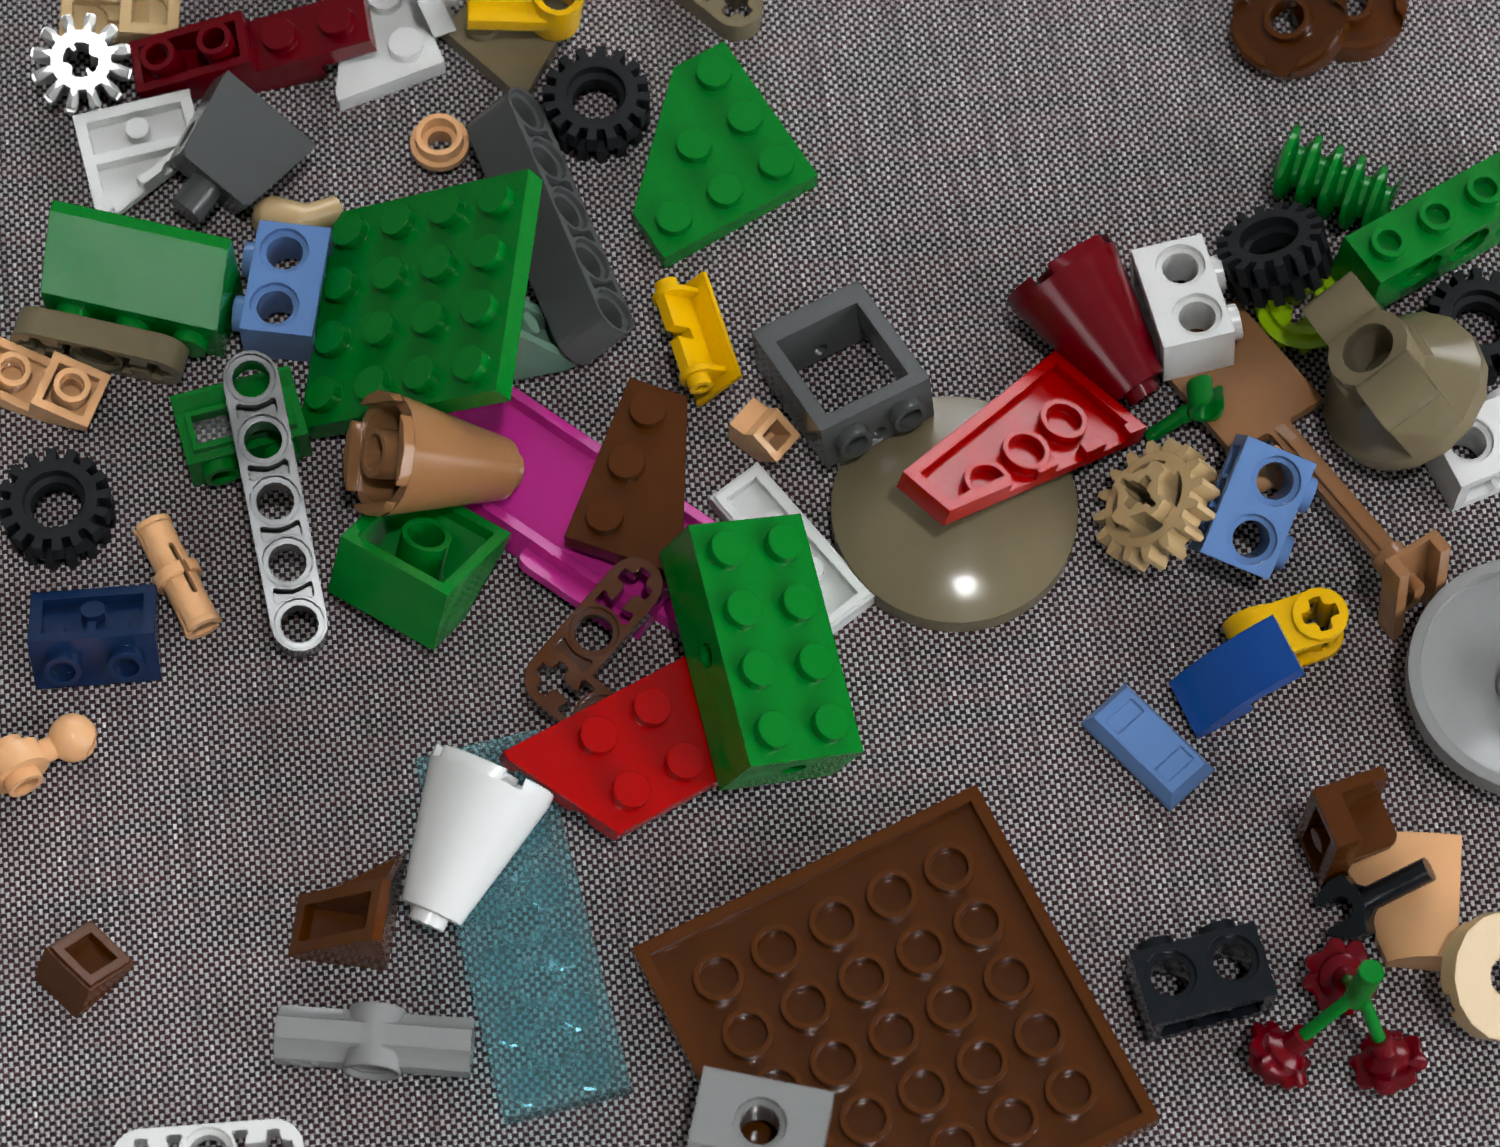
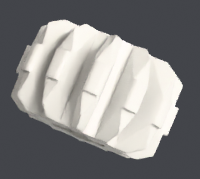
M70 14L61 16L64 35L60 36L48 26L41 30V37L52 49L43 47L31 49L30 56L32 60L48 65L33 72L32 80L35 85L54 82L44 95L45 101L48 104L52 105L58 102L66 93L68 94L66 111L70 115H76L79 110L80 98H88L91 111L101 109V102L97 95L100 92L104 93L114 102H118L121 99V91L110 79L118 81L131 80L132 70L125 65L115 63L130 56L131 50L128 44H117L108 47L118 34V28L114 24L105 26L97 35L94 33L96 29L95 14H86L83 30H75ZM76 52L90 53L91 64L97 66L93 73L87 68L86 77H76L73 75L72 65L66 62L67 58L71 56L76 60Z

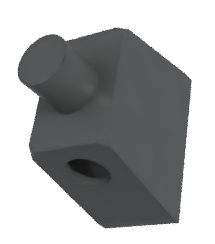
M227 70L208 87L169 161L188 178L171 200V204L181 215L196 224L201 223L216 203L235 215L256 201L306 157L317 144Z

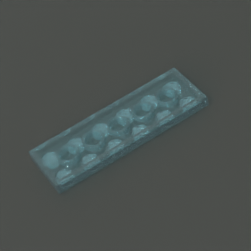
M539 729L458 749L502 766L499 758L503 751L539 733ZM430 755L415 758L422 793ZM517 769L514 774L508 770L506 771V773L519 780L517 784L520 786L523 785L526 778L533 781ZM552 800L550 807L463 924L461 926L455 925L505 1125L632 1094L631 1081L559 805Z

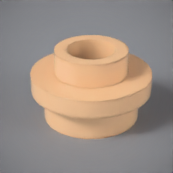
M435 113L423 118L413 129L410 137V148L413 158L420 166L434 172H445L458 167L464 162L470 150V139L467 129L460 121L448 114ZM437 141H445L451 145L443 150L430 148Z

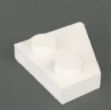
M368 0L377 51L338 62L335 95L340 112L446 73L445 60L417 0Z
M189 88L72 116L95 209L122 215L179 171L169 160L195 113Z

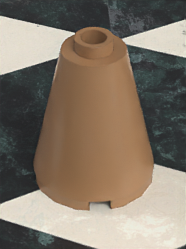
M376 390L365 396L360 405L369 406L363 420H351L347 431L343 453L344 483L346 491L357 492L361 504H354V508L357 512L368 516L383 517L504 500L511 495L523 479L524 460L513 440L397 392Z

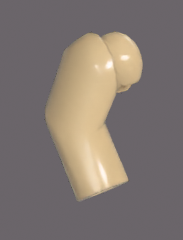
M269 196L256 203L253 208L251 222L256 232L259 220L332 228L334 222L344 210L336 196H330L310 203H303L279 196Z

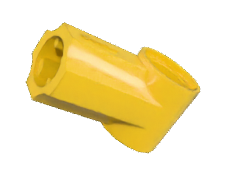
M466 0L467 30L534 31L536 35L544 40L563 41L573 36L578 30L584 0H562L569 6L562 10L551 9L546 6L544 2L547 0Z

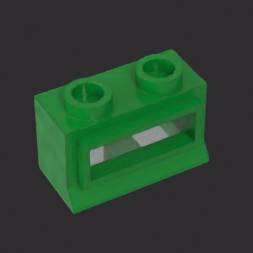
M290 365L279 367L277 370L280 376L296 462L298 463L301 458L312 456L313 452ZM260 372L237 378L234 388L245 397H256L267 390L270 381L264 373ZM223 382L169 396L193 486L202 484L221 486L237 480L241 473ZM260 430L248 438L246 449L257 458H268L279 451L282 442L274 432Z

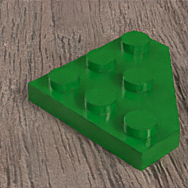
M724 41L673 68L633 210V224L664 269L817 186L818 174Z

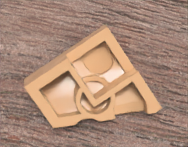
M1396 831L1397 839L1390 849L1352 862L1348 875L1355 880L1356 884L1367 886L1421 858L1428 860L1434 870L1436 880L1378 908L1374 918L1376 930L1374 943L1384 965L1387 967L1441 972L1442 954L1452 932L1459 927L1462 835Z

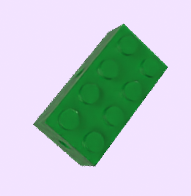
M801 514L688 525L659 553L719 790L832 776L862 754L864 750Z

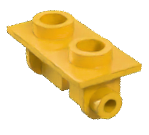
M705 271L700 272L684 285L679 284L676 277L662 278L654 284L656 292L652 295L653 305L659 309L666 331L672 332L674 337L670 344L680 371L678 376L680 384L688 387L689 392L694 396L696 405L702 407L743 377L708 274Z

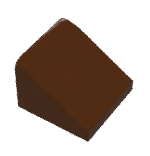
M90 920L45 948L35 971V978L72 1016L78 1017L88 1011L133 968L135 963Z

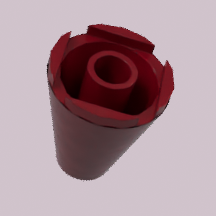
M1107 233L1103 237L1101 234L1095 235L1061 254L1047 264L1049 269L1037 279L1038 286L1030 276L1007 298L1006 302L1023 322L1054 351H1057L1118 403L1125 400L1129 408H1133L1160 389L1155 379L1164 371L1115 243Z

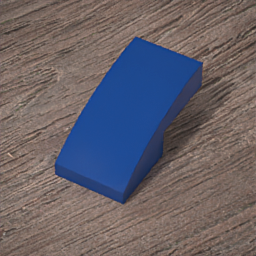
M1272 614L1207 653L1172 679L1169 685L1194 734L1200 739L1254 710L1251 703L1305 675V672L1279 622Z

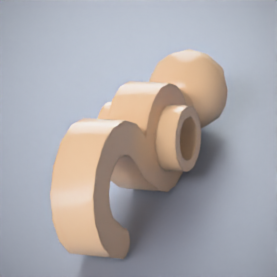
M69 713L57 718L52 723L48 736L40 740L29 736L22 738L20 734H10L0 738V794L8 793L10 797H20L32 792L43 782V774L48 769L49 763L57 759L70 763L87 759L93 753L97 743L96 737L98 733L95 725L84 715Z

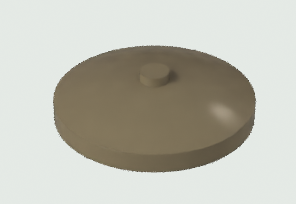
M959 396L932 397L934 416L924 420L911 431L900 432L869 447L862 455L852 459H845L841 462L831 495L830 524L835 550L845 560L852 573L875 595L874 604L891 616L917 627L941 632H970L992 628L1006 623L1034 607L1050 592L1063 574L1071 556L1077 531L1078 501L1072 475L1068 472L942 526L896 486L902 472L986 406L989 401Z

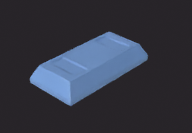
M1126 683L1081 722V726L1169 811L1175 808L1215 771V768Z

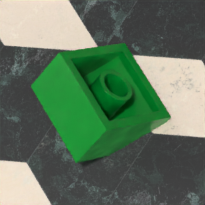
M463 506L383 517L364 514L340 537L328 592L429 649L434 650L467 616L507 546L511 533Z

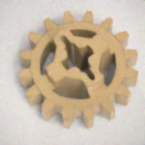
M1167 438L1162 447L1153 440L1148 441L1144 456L1142 457L1130 451L1126 454L1128 467L1122 472L1112 469L1109 473L1114 481L1112 489L1099 491L1098 497L1106 502V507L1093 516V520L1104 527L1096 535L1097 541L1108 547L1106 553L1126 567L1130 565L1142 573H1145L1150 564L1160 571L1165 570L1168 556L1171 554L1180 560L1186 558L1185 544L1190 539L1201 542L1204 539V535L1198 529L1201 522L1214 520L1216 513L1207 508L1209 501L1220 496V489L1210 483L1217 475L1216 469L1205 462L1207 458L1187 443L1181 445L1173 438Z

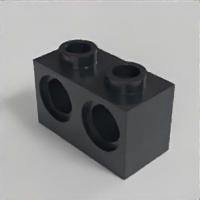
M1232 919L1219 920L1201 927L1197 931V936L1174 941L1172 935H1160L1146 939L1136 945V951L1129 954L1124 974L1146 1044L1270 1013L1278 992L1255 921L1236 925ZM1221 958L1233 959L1243 967L1245 976L1236 980L1224 978L1215 970L1213 962ZM1163 973L1173 975L1181 982L1184 991L1177 995L1162 994L1155 989L1151 978Z

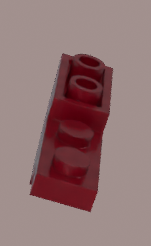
M321 0L250 21L240 10L129 42L136 90L140 98H150L189 88L192 99H202L211 83L227 70L254 92L286 88L328 78L326 65L377 51L368 0Z

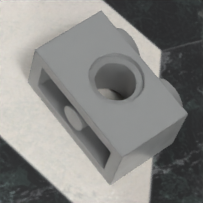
M704 1066L687 1147H825L835 1092ZM764 1120L771 1123L776 1128L778 1134L771 1142L758 1145L746 1140L741 1130L751 1121Z

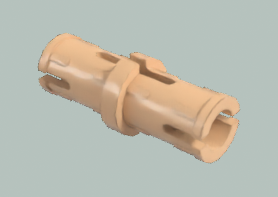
M156 514L141 521L135 527L136 530H133V534L139 541L155 573L152 582L157 586V592L160 595H166L187 639H198L210 634L220 626L219 623L223 620L219 613H217L200 579L203 570L196 558L188 556L168 514Z

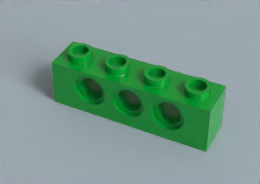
M1500 151L1345 236L1335 257L1334 266L1331 267L1332 273L1330 276L1337 282L1348 272L1352 271L1379 305L1385 308L1500 243Z

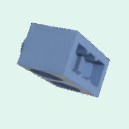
M259 220L255 242L246 241L243 249L241 271L242 277L248 278L245 296L236 295L232 309V331L240 332L244 351L255 350L266 354L269 358L310 362L311 354L315 353L316 350L314 345L315 330L324 278L326 277L328 256H332L334 249L331 228ZM285 259L300 261L296 266L289 269L274 267L278 262ZM281 312L290 315L287 320L277 324L264 321L269 315Z
M1236 433L1215 484V487L1220 489V496L1209 501L1207 504V508L1216 513L1214 520L1201 522L1198 529L1204 535V539L1201 542L1192 540L1189 549L1269 580L1273 569L1281 571L1291 554L1294 537L1288 535L1297 511L1305 513L1314 498L1318 479L1312 477L1317 464L1248 435ZM1274 462L1282 470L1283 484L1275 495L1264 497L1257 487V475L1263 466ZM1251 520L1259 529V543L1252 552L1240 555L1233 545V533L1238 525Z

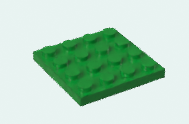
M528 168L351 209L340 214L339 218L334 222L332 229L334 241L333 254L328 256L326 277L324 278L315 330L314 345L316 350L315 353L311 354L302 407L307 430L311 438L319 439L347 433L351 420L362 421L369 406L360 405L365 396L376 390L397 392L445 413L511 401L543 179Z

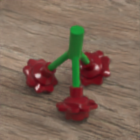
M1331 937L1320 951L1306 956L1305 966L1311 972L1303 977L1302 986L1305 990L1314 994L1318 1008L1322 1011L1305 1026L1297 1024L1288 1032L1281 1029L1272 1020L1264 1024L1256 1021L1250 1027L1252 1040L1248 1043V1065L1254 1074L1261 1076L1266 1085L1275 1086L1280 1084L1286 1090H1290L1294 1086L1302 1089L1308 1085L1306 1071L1310 1067V1061L1304 1055V1052L1313 1046V1037L1342 1014L1352 1015L1355 1010L1361 1011L1369 1031L1366 1040L1360 1044L1361 1053L1355 1054L1349 1060L1350 1067L1356 1073L1355 1082L1359 1089L1368 1090L1374 1087L1375 1092L1380 1096L1395 1094L1399 1090L1414 1085L1418 1080L1416 1072L1424 1070L1428 1065L1426 1056L1421 1052V1040L1418 1036L1409 1035L1404 1038L1399 1030L1389 1031L1382 1028L1371 999L1377 995V988L1384 978V968L1378 961L1368 958L1364 944L1359 940H1352L1345 946L1340 938Z

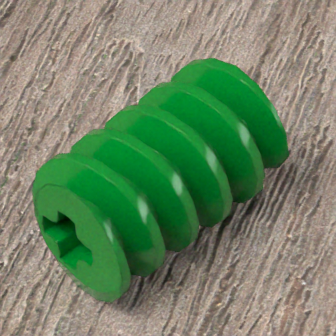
M1295 124L1279 153L1270 176L1271 179H1274L1272 196L1275 199H1284L1293 189H1295L1294 202L1302 203L1304 209L1317 199V216H1321L1323 221L1338 208V227L1344 231L1349 229L1358 219H1361V227L1391 211L1403 185L1405 175L1391 187L1387 185L1389 166L1383 164L1369 177L1365 175L1367 156L1363 154L1357 157L1349 166L1343 165L1345 146L1341 144L1326 157L1321 154L1323 136L1319 134L1304 147L1300 145L1301 126Z

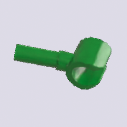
M1206 374L1189 379L1186 384L1187 403L1178 407L1175 412L1145 430L1147 439L1156 442L1184 423L1187 424L1192 420L1202 423L1218 420L1224 411L1223 387L1220 385L1213 388L1212 377Z

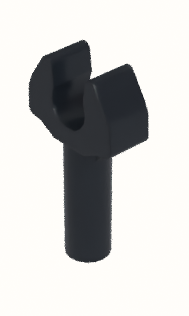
M1421 858L1367 886L1356 884L1353 878L1340 874L1324 885L1315 900V905L1329 909L1340 905L1345 900H1349L1353 907L1350 918L1337 923L1327 933L1331 937L1344 940L1362 941L1373 936L1376 932L1374 918L1378 908L1435 881L1436 876L1426 858Z

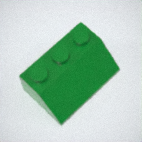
M56 200L52 202L49 210L40 290L45 308L169 335L180 340L189 348V357L200 358L205 356V354L224 358L232 334L231 319L234 299L236 295L244 296L232 239Z

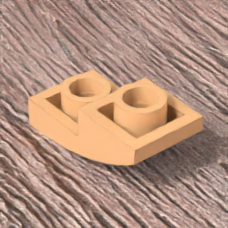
M0 337V407L50 424L87 431L109 384L111 375L57 351H54L52 357L49 358Z

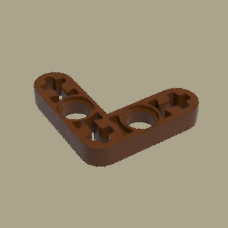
M629 557L615 564L529 662L524 675L527 696L534 706L554 723L568 718L561 711L569 707V700L556 690H551L546 696L541 694L539 691L542 682L538 673L543 669L554 673L559 668L566 670L564 684L573 694L578 697L583 686L588 687L592 691L578 701L572 715L612 695L613 692L597 680L596 677L651 616L661 602L663 580L660 571L654 563L641 557ZM643 574L648 577L646 591L650 596L643 600L635 595L622 608V615L631 619L626 625H622L613 610L599 604V601L603 597H607L613 607L624 593V585L620 579L626 575L630 579L635 580ZM590 618H598L607 622L612 630V639L609 644L597 651L581 647L576 640V630L583 621Z

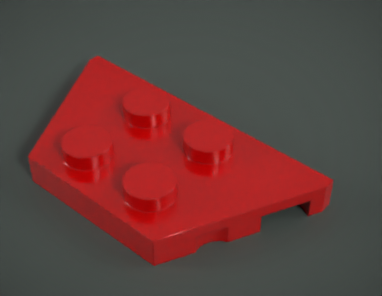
M686 656L503 751L499 758L502 766L514 774L517 769L554 795L553 801L566 810L581 813L590 826L613 841L718 785Z

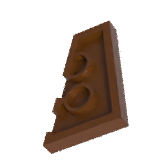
M629 378L565 533V546L614 563L629 557L645 558L654 563L660 571L662 579L666 580L659 552L684 530L687 396Z

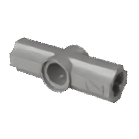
M377 1001L356 1002L351 1004L349 1009L279 1004L274 1028L273 1059L277 1065L342 1069L350 1077L369 1081H391L400 1078L401 1073L471 1078L475 1049V1018L407 1014V1011L398 1005Z

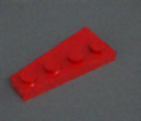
M1054 351L902 472L896 487L942 526H945L1141 441L1147 426L1057 351Z

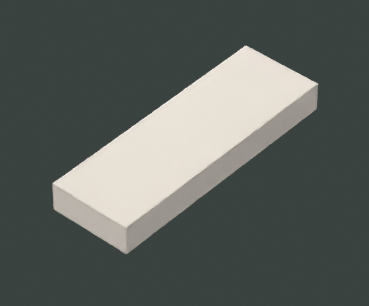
M758 462L709 497V506L723 522L801 514L833 634L874 604L875 595L858 580L849 569L845 560Z

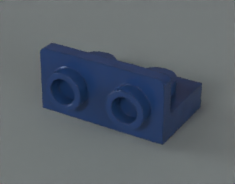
M155 584L31 593L27 645L35 686L39 689L159 680L161 678L162 666L158 648L160 601L157 586Z

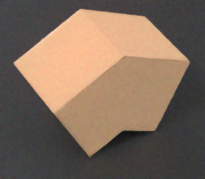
M754 397L729 423V440L758 462L777 463L801 436L778 408H768Z

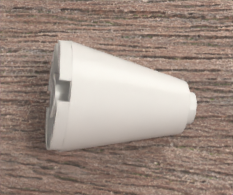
M435 744L429 759L401 899L413 906L408 917L443 933L448 922L461 926L548 810L554 795L527 778L522 786L518 785L519 780L506 773L507 769L498 764L452 746L444 745L442 747L439 744Z

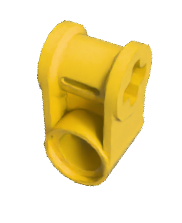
M1317 587L1269 604L1248 607L1230 616L1223 622L1221 627L1228 641L1273 614L1303 668L1320 661H1326L1336 655L1342 646L1349 612L1347 604L1341 595L1332 589ZM1308 619H1315L1316 623L1307 624ZM1329 625L1328 630H1320L1319 626Z

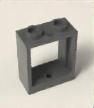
M859 280L751 332L757 370L826 469L845 459L856 458L866 452L869 447L900 432L911 431L924 420L934 416L930 377ZM868 338L897 380L827 414L800 377L798 371Z

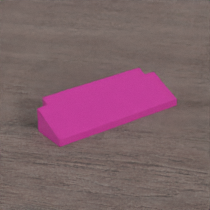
M514 386L512 387L511 401L448 413L513 440L524 460L523 479L508 498L462 506L509 531L511 535L505 550L518 558L519 568L577 608L610 569L617 564L565 546V533L602 445ZM684 501V529L688 525L716 522ZM643 574L635 580L630 579L626 575L620 579L624 585V593L613 607L607 597H603L599 601V604L613 610L622 625H626L631 619L622 615V608L635 595L643 600L650 596L646 591L648 577ZM662 579L663 594L661 602L632 636L638 641L654 621H657L681 637L667 581ZM592 618L597 623H599L600 625H602L603 627L612 632L611 627L607 624V622L598 618Z

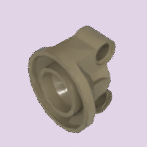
M1352 271L1348 272L1301 308L1308 321L1329 347L1328 364L1331 372L1325 385L1323 416L1330 436L1359 465L1386 472L1419 467L1449 451L1473 426L1486 399L1489 368L1477 340L1454 319L1425 311L1398 316L1392 312H1387L1373 298Z

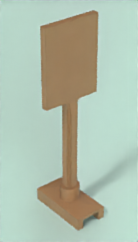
M1234 299L1228 304H1236L1243 327V339L1235 340L1234 365L1168 380L1167 383L1185 403H1187L1186 384L1189 379L1195 376L1209 375L1212 377L1213 388L1220 385L1223 387L1224 411L1222 416L1216 421L1204 422L1202 424L1227 453L1237 433L1248 435L1260 441L1269 440L1274 445H1278L1282 450L1317 464L1312 477L1318 479L1316 494L1373 559L1372 567L1382 577L1377 623L1393 641L1403 634L1405 612L1419 603H1422L1426 608L1431 599L1446 585L1451 546L1436 529L1407 547L1401 541H1393L1292 424L1322 406V396L1243 306ZM1191 329V330H1188V331H1191V332H1203V331H1205V330H1202V329Z

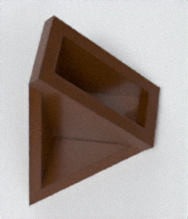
M408 850L331 888L300 894L298 896L288 956L298 960L388 971Z

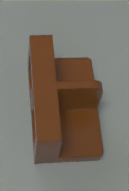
M1378 766L1311 791L1295 833L1320 889L1334 877L1340 874L1347 875L1352 862L1388 850L1394 845L1397 833L1380 797L1388 780L1383 766Z

